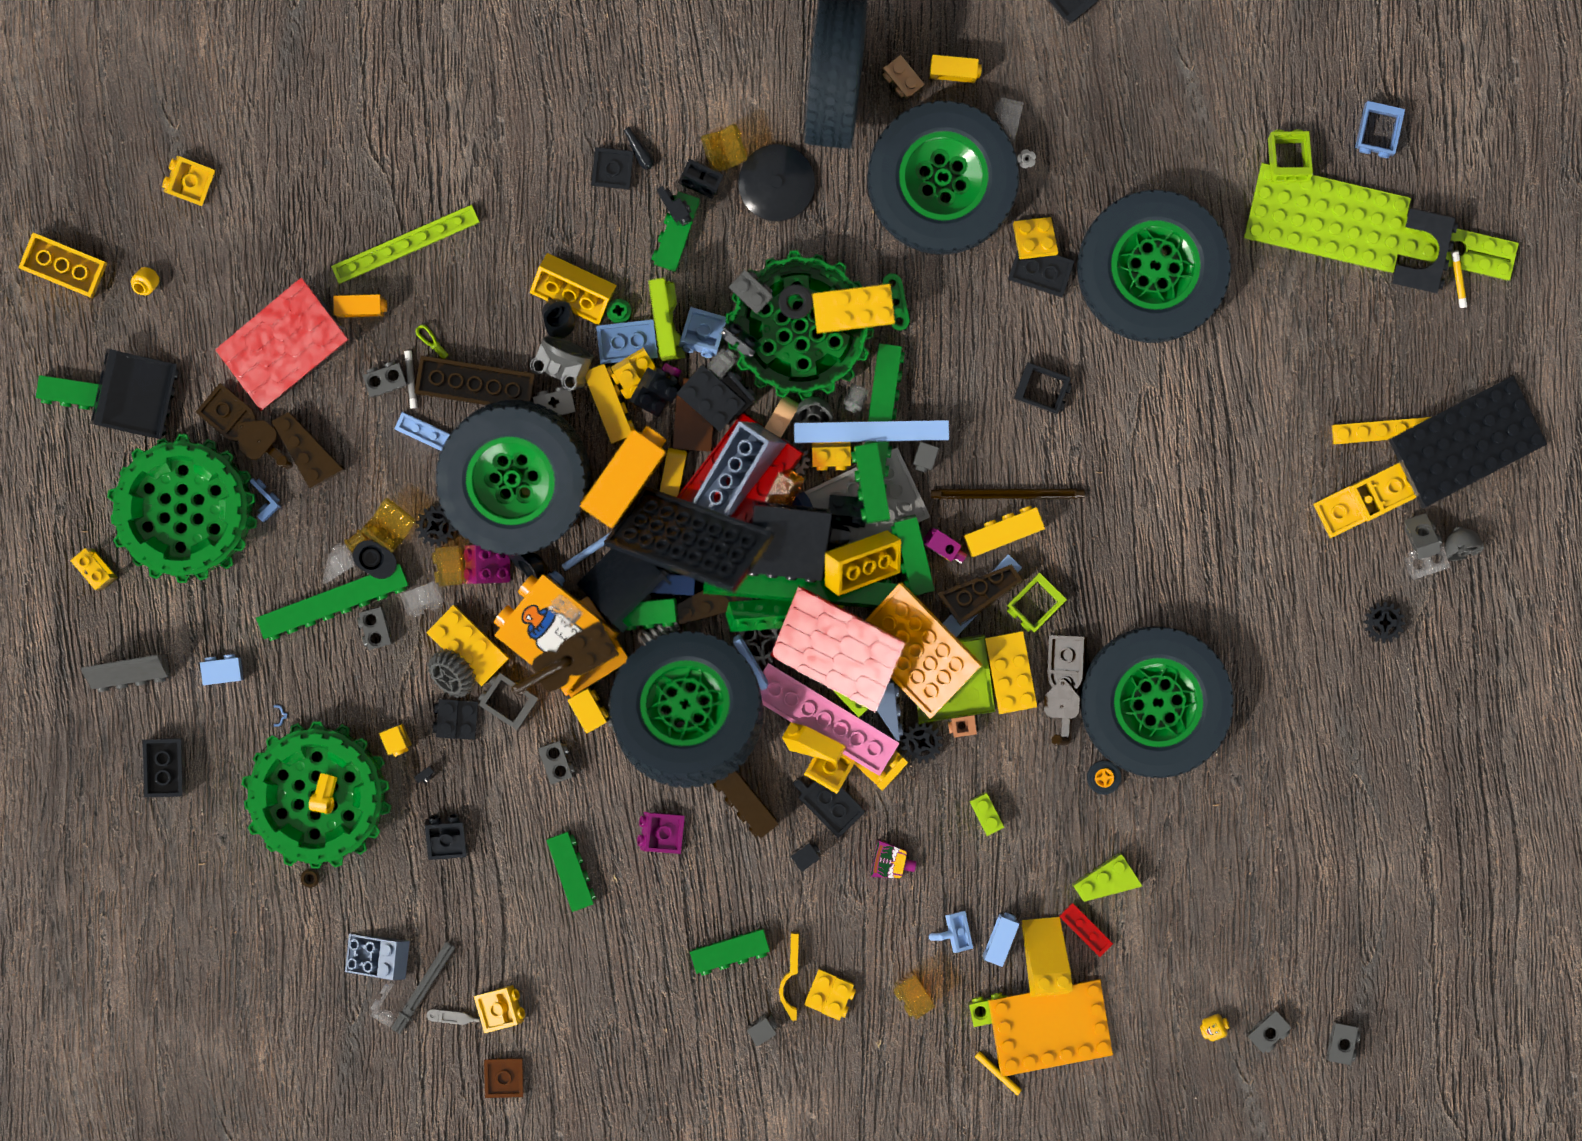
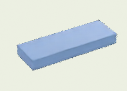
M404 412L401 413L394 428L440 451L450 436L449 433Z
M736 635L733 637L735 647L750 664L761 691L768 688V680L742 636Z

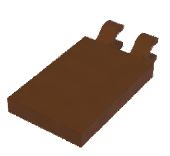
M684 378L683 385L687 382V378ZM677 395L673 449L711 452L713 425Z

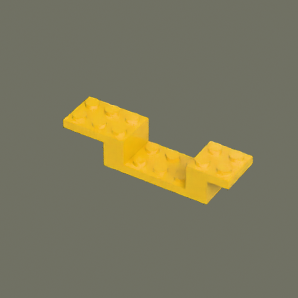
M1397 463L1314 503L1313 506L1329 538H1332L1365 521H1370L1416 498L1400 463Z

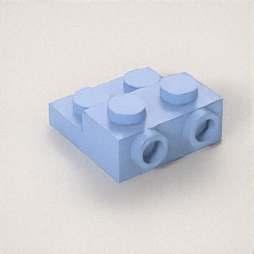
M690 307L679 347H682V350L687 353H693V351L700 352L701 356L705 358L716 357L722 338L721 332L726 325V317Z

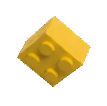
M590 688L568 699L586 734L608 722L607 717L609 716L605 707H600L597 702L600 698L596 691H591Z

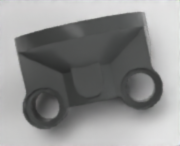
M545 336L541 341L536 357L531 361L530 368L534 374H549L554 378L562 380V386L565 390H581L585 386V377L593 355L581 346L567 340ZM541 362L544 364L543 369L541 368ZM573 378L575 379V385L572 384Z

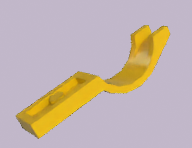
M791 932L790 971L784 975L779 987L780 1000L793 1021H797V1008L791 1006L786 1001L783 987L792 975L798 973L799 932Z

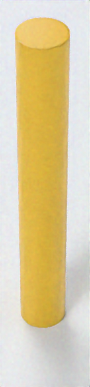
M980 1051L975 1055L977 1060L1016 1095L1022 1091L1008 1076L1002 1077L1000 1069Z

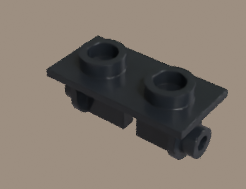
M733 321L724 326L721 332L722 338L734 346L736 342H739L740 344L736 349L746 357L749 356L751 358L755 354V350L762 345L755 337L749 335L740 325Z

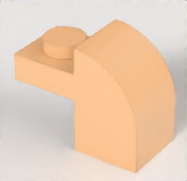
M787 396L782 398L766 424L765 429L781 438L793 419L799 403Z

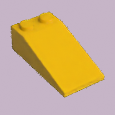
M1060 917L1022 920L1030 997L1068 994L1072 992L1071 972Z

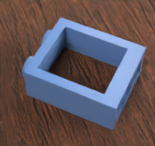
M1367 101L1364 105L1355 148L1360 149L1359 152L1364 154L1378 153V156L1382 158H1389L1395 155L1405 109ZM1369 112L1396 118L1389 149L1362 143Z

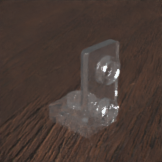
M393 981L389 985L387 983L384 985L380 992L382 994L379 1001L375 1000L370 1008L373 1011L370 1016L389 1028L395 1021V1018L392 1017L394 1014L386 1009L382 1011L380 1007L395 984Z

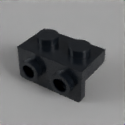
M830 494L828 508L832 513L830 524L864 528L866 520H862L860 510L864 508L863 501H859L858 497Z

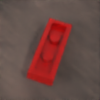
M1073 903L1059 915L1099 957L1113 945Z

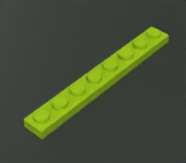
M470 205L331 267L338 283L342 284L480 222L473 206Z

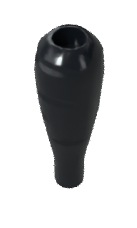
M627 127L623 131L629 140L639 165L645 170L652 168L655 164L653 156L636 137L631 128Z

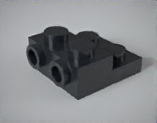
M663 185L656 189L677 226L680 224L685 226L692 221L689 214L691 209L685 200L683 202L680 198L675 200L670 189H665Z
M647 367L629 401L659 417L667 401L673 403L677 392L682 386L677 384L679 380L670 375L666 378L664 371L658 368L654 371Z
M439 699V703L435 702L434 714H438L437 722H433V733H436L437 738L476 739L478 701Z
M453 813L445 818H440L439 815H431L429 819H425L428 860L467 857L464 816Z

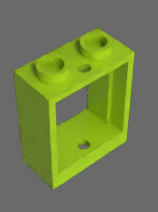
M1297 129L1292 132H1284V130L1271 132L1268 138L1271 182H1309L1313 175L1309 131ZM1301 143L1303 167L1277 168L1275 144Z
M1038 573L1006 606L1009 608L1007 612L1014 619L1018 617L1022 621L1020 625L1027 632L1030 630L1035 632L1067 599L1041 573ZM1038 582L1057 602L1033 625L1014 604Z

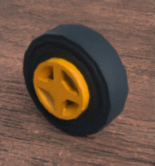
M1101 760L1095 762L1089 768L1087 782L1094 792L1108 795L1118 789L1121 783V773L1119 768L1112 762Z

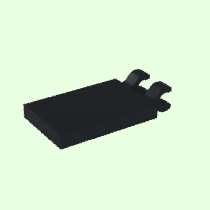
M799 778L793 782V785L801 792L798 798L837 838L865 813V810L842 787L836 794L816 781L808 787Z

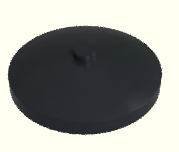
M774 144L759 148L745 160L740 170L738 186L742 201L754 215L767 221L781 222L798 216L806 209L814 194L815 177L809 161L803 154L792 147Z

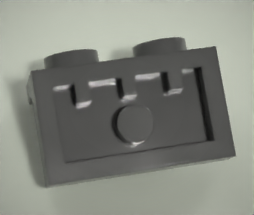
M744 270L729 288L758 314L773 298L771 295L773 291L765 283L760 285L756 281L758 277L751 270L749 272Z

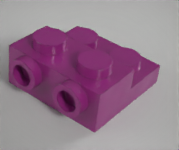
M644 812L643 816L639 818V826L642 827V832L637 837V845L640 846V850L681 854L685 816Z

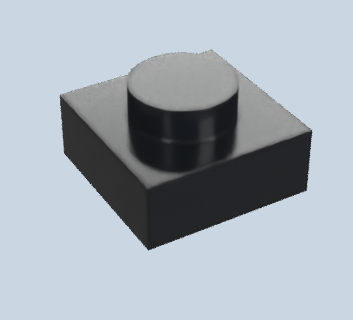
M430 765L414 778L417 783L423 781L425 784L433 778L432 774L435 770Z

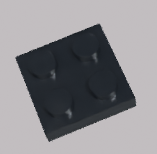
M595 147L591 186L630 190L634 152Z

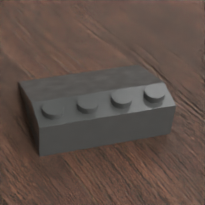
M167 654L81 668V672L90 688L97 689V692L109 691L110 686H116V689L127 688L128 683L134 682L135 686L147 684L146 680L154 679V683L166 681L165 677H170Z

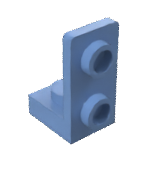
M252 478L250 482L270 502L269 505L265 503L258 510L260 514L257 517L262 522H265L281 507L278 503L280 499L273 492L269 494L265 490L267 486L260 479L255 480Z

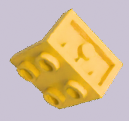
M895 750L880 776L856 761L854 764L883 791L908 764V761Z

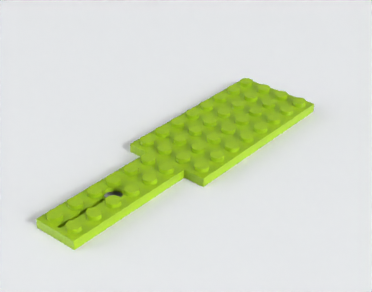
M1261 163L1244 239L1389 273H1394L1398 255L1434 263L1439 255V245L1433 235L1425 231L1405 227L1411 198L1312 175L1309 182H1271L1270 165ZM1457 229L1456 233H1452L1451 241H1460L1465 245V252L1460 256L1462 270L1510 281L1519 243ZM1447 252L1448 267L1453 268L1451 252Z

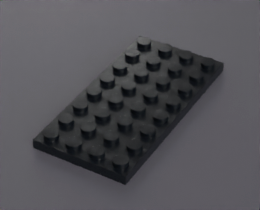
M1514 376L1388 439L1422 509L1547 445Z
M644 486L604 540V544L611 549L735 593L772 542L775 535L773 531Z

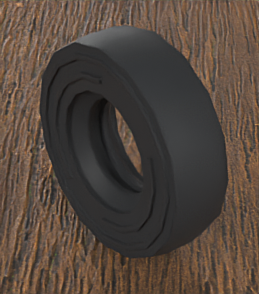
M793 284L782 290L778 304L785 316L790 319H800L810 313L813 307V298L806 287ZM794 294L800 295L803 298L802 307L792 309L788 304L790 296Z

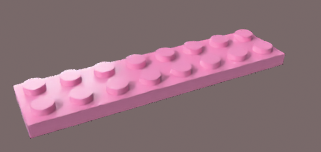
M767 664L763 674L768 680V688L763 691L760 689L764 706L792 723L807 726L845 745L844 755L875 774L881 775L898 747L899 742L773 665Z

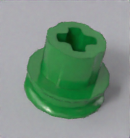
M615 299L608 304L607 315L612 322L618 324L629 320L632 313L631 307L626 300ZM617 306H620V308H624V311L621 312V316H618L617 313H614V310H616Z

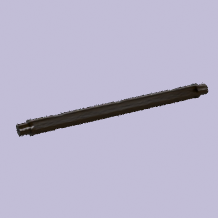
M939 488V490H931V498H939V500H1077V498H1085V490H1077V488Z

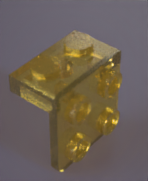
M732 124L721 131L701 136L711 169L720 172L732 169L747 160V151L742 144L741 132L736 124Z
M385 498L361 532L393 553L404 541L416 521L389 498Z

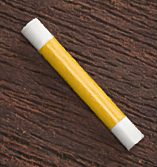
M1455 250L1451 252L1459 305L1460 308L1467 307L1460 256L1459 251Z

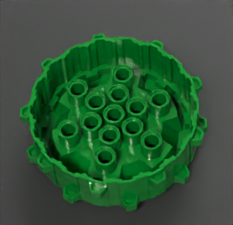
M793 250L789 252L785 260L776 261L773 257L766 260L765 268L759 272L750 269L758 277L756 281L760 285L765 283L773 291L771 293L773 298L767 303L771 308L768 314H762L760 311L756 314L735 293L732 295L731 299L735 302L736 308L735 311L726 314V323L733 321L740 325L745 332L755 337L762 344L750 358L736 349L740 344L739 342H736L734 346L728 342L729 349L739 351L741 356L737 362L741 371H751L755 375L754 385L759 389L769 385L775 388L776 395L785 398L790 392L798 393L801 400L811 397L812 393L818 390H823L826 394H830L835 391V383L840 379L850 382L855 377L852 369L857 361H866L869 352L865 349L864 342L867 339L873 338V328L823 333L822 338L815 339L812 336V331L816 329V321L811 318L810 313L800 319L788 318L784 323L777 320V315L781 313L778 304L779 296L782 290L795 282H799L802 286L806 287L811 295L863 288L859 281L852 282V280L850 281L845 276L846 266L841 262L831 266L825 263L824 257L819 254H815L811 259L802 258L798 250ZM794 294L789 297L788 304L793 309V304L797 301L803 303V298L798 294ZM801 320L805 323L806 327L804 330L798 331L795 329L794 325L797 321ZM783 331L788 332L790 335L789 340L786 342H782L778 338L779 334ZM832 337L840 339L838 347H832L829 344V340ZM797 341H806V349L799 350L796 347ZM767 342L772 343L774 346L773 351L770 353L763 351V345ZM806 359L809 363L808 368L800 369L797 365L798 361Z
M179 434L176 440L171 443L166 438L157 440V445L147 451L137 448L131 452L133 462L128 467L121 469L117 488L109 489L107 498L114 502L110 517L111 523L116 526L118 532L113 540L116 547H126L133 557L132 562L136 566L145 565L149 567L150 577L159 579L163 574H170V576L176 577L178 583H187L191 575H195L199 580L209 578V572L219 566L225 569L234 565L233 555L237 551H243L247 545L245 540L248 530L257 528L258 520L252 515L253 503L256 500L255 494L249 492L247 485L252 478L249 471H240L233 462L234 455L229 451L218 452L215 441L207 439L203 444H195L190 441L187 434ZM183 465H186L189 469L188 474L185 476L180 474V468ZM149 483H152L155 487L152 494H148L146 491V486ZM183 484L188 487V492L185 495L179 492V487ZM216 485L221 487V494L219 496H215L212 492L213 487ZM166 493L171 496V501L168 504L162 501V497ZM199 494L204 496V503L202 505H198L195 501L196 496ZM183 503L187 506L185 514H181L178 509ZM167 512L171 518L165 524L162 521V515ZM199 513L204 517V521L200 525L195 522V516ZM147 522H151L154 526L153 530L149 533L145 530ZM180 523H185L187 526V530L183 534L178 531ZM213 524L220 526V532L216 535L211 531ZM180 542L186 544V550L183 553L177 549Z
M313 721L309 729H305L300 723L291 725L290 733L287 736L278 738L271 735L266 739L267 750L264 753L257 752L253 758L255 765L252 774L243 777L241 783L248 790V798L244 801V805L252 818V822L248 826L251 835L260 834L265 840L266 848L270 852L277 851L282 854L284 864L292 866L297 861L309 863L311 868L319 869L323 862L328 861L335 868L343 865L344 856L348 853L355 852L360 855L367 850L366 840L378 837L381 832L378 827L381 815L390 813L392 806L385 800V792L390 789L389 781L384 779L380 770L385 764L383 757L373 756L367 748L368 742L363 738L356 740L350 736V728L343 724L336 730L324 727L322 721ZM316 751L322 753L323 758L320 762L315 761L313 758V754ZM281 770H286L289 773L287 780L280 778L279 773ZM316 770L320 771L321 774L337 777L336 782L339 785L338 790L333 793V798L338 803V808L332 810L330 814L321 813L320 819H314L311 814L312 810L309 809L310 797L318 784V781L313 778V772ZM349 771L353 772L356 776L353 782H349L346 779V774ZM297 780L304 781L305 788L303 790L297 789ZM297 799L304 801L305 806L303 809L296 807L295 802ZM280 808L287 810L288 815L286 818L279 816L278 811ZM347 810L353 811V820L346 819L345 812ZM313 828L320 831V837L317 839L311 835Z

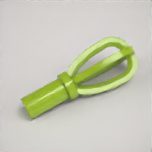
M422 324L416 328V335L424 343L431 346L432 350L434 349L442 359L449 355L441 347L440 343L437 342L434 334L426 325ZM421 328L426 329L434 342L433 344L428 342L419 333Z

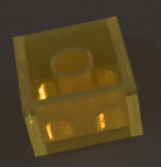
M461 546L435 548L432 557L433 564H437L438 571L434 572L435 582L439 583V587L466 584Z
M914 971L894 983V994L899 1001L903 1000L905 1002L904 1009L909 1017L914 1016L915 1019H918L935 1008L933 1000Z

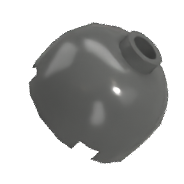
M811 396L798 404L795 413V423H829L833 421V410L830 404L821 397Z
M1463 527L1454 528L1452 530L1453 533L1447 536L1444 544L1445 553L1449 561L1467 559L1466 555L1472 553V556H1475L1484 549L1479 534L1469 528L1463 529Z

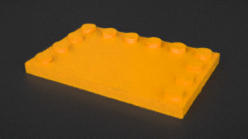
M902 582L865 620L905 641L890 678L930 719L983 665Z
M1100 979L1072 984L1073 991L1068 994L1030 997V992L988 1000L1001 1076L1004 1077L1112 1056L1113 1052Z

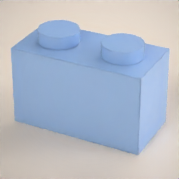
M235 654L224 655L223 660L209 657L205 658V662H200L203 685L244 680L241 657L236 658Z

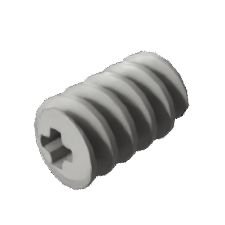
M674 622V626L663 627L662 624H655V628H648L649 632L642 629V636L640 638L645 644L652 639L656 640L659 636L665 634L668 636L670 633L678 632V628L680 630L681 628L677 622Z

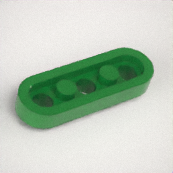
M891 273L885 276L883 285H888L890 280L896 282L894 287H890L892 301L898 299L900 304L898 306L893 305L895 323L891 326L895 330L902 331L909 325L908 309L902 280L897 274ZM902 318L903 324L898 325L896 319Z

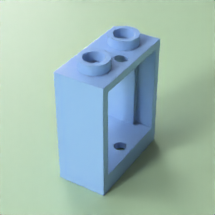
M1007 912L1004 915L999 913L983 954L984 960L1003 967L1019 927L1016 916Z

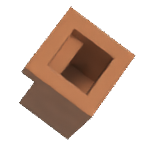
M974 715L951 718V722H948L949 734L953 733L954 738L977 734ZM960 722L965 723L964 729L958 728Z

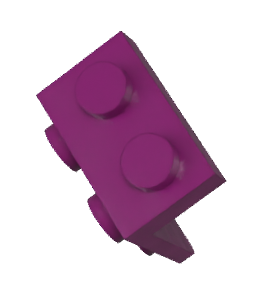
M465 545L463 556L465 559L464 578L466 579V584L510 582V558L508 555L484 550L479 545Z

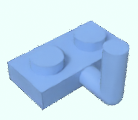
M965 911L945 915L949 931L931 933L929 935L931 941H942L950 938L953 953L973 949Z

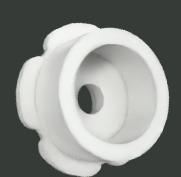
M1025 149L1017 156V161L1022 168L1035 165L1036 155L1033 151L1030 152L1028 149Z

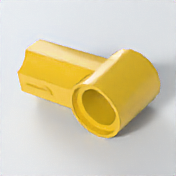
M320 773L316 791L309 800L310 810L326 814L332 812L334 807L333 793L337 777Z

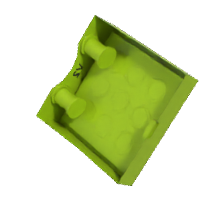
M664 278L649 280L660 358L663 362L685 358V351L682 350V347H679L681 335L676 331L673 323V311L677 305L674 282L665 281Z
M984 635L957 638L983 665L933 718L930 719L916 704L919 724L995 712Z

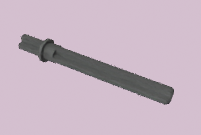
M449 942L444 944L403 1010L398 1012L399 1016L391 1027L393 1031L401 1034L408 1021L412 1020V1015L455 950L454 945Z

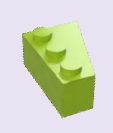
M1121 853L1113 856L1072 883L1084 902L1142 887V884Z

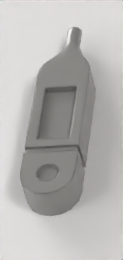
M430 1009L427 1012L428 1020L433 1022L458 1025L479 1022V1019L473 1018L465 1012Z

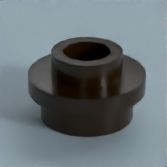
M306 869L301 874V882L305 887H315L320 881V875L315 869ZM309 874L314 876L313 881H308L307 876Z

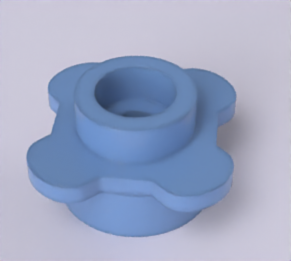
M557 571L547 575L561 587L563 586L565 579Z

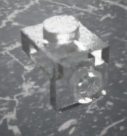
M561 594L552 601L548 608L570 628L583 614L581 610Z

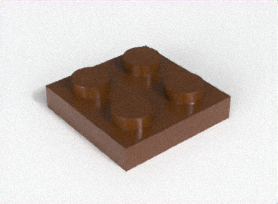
M523 1058L484 1059L485 1098L524 1096Z

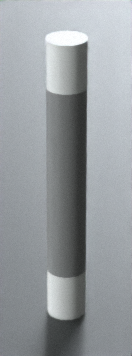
M404 351L410 409L418 408L417 394H414L416 385L412 351Z

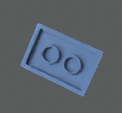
M654 320L596 326L600 364L618 363L643 347L651 359L658 358Z

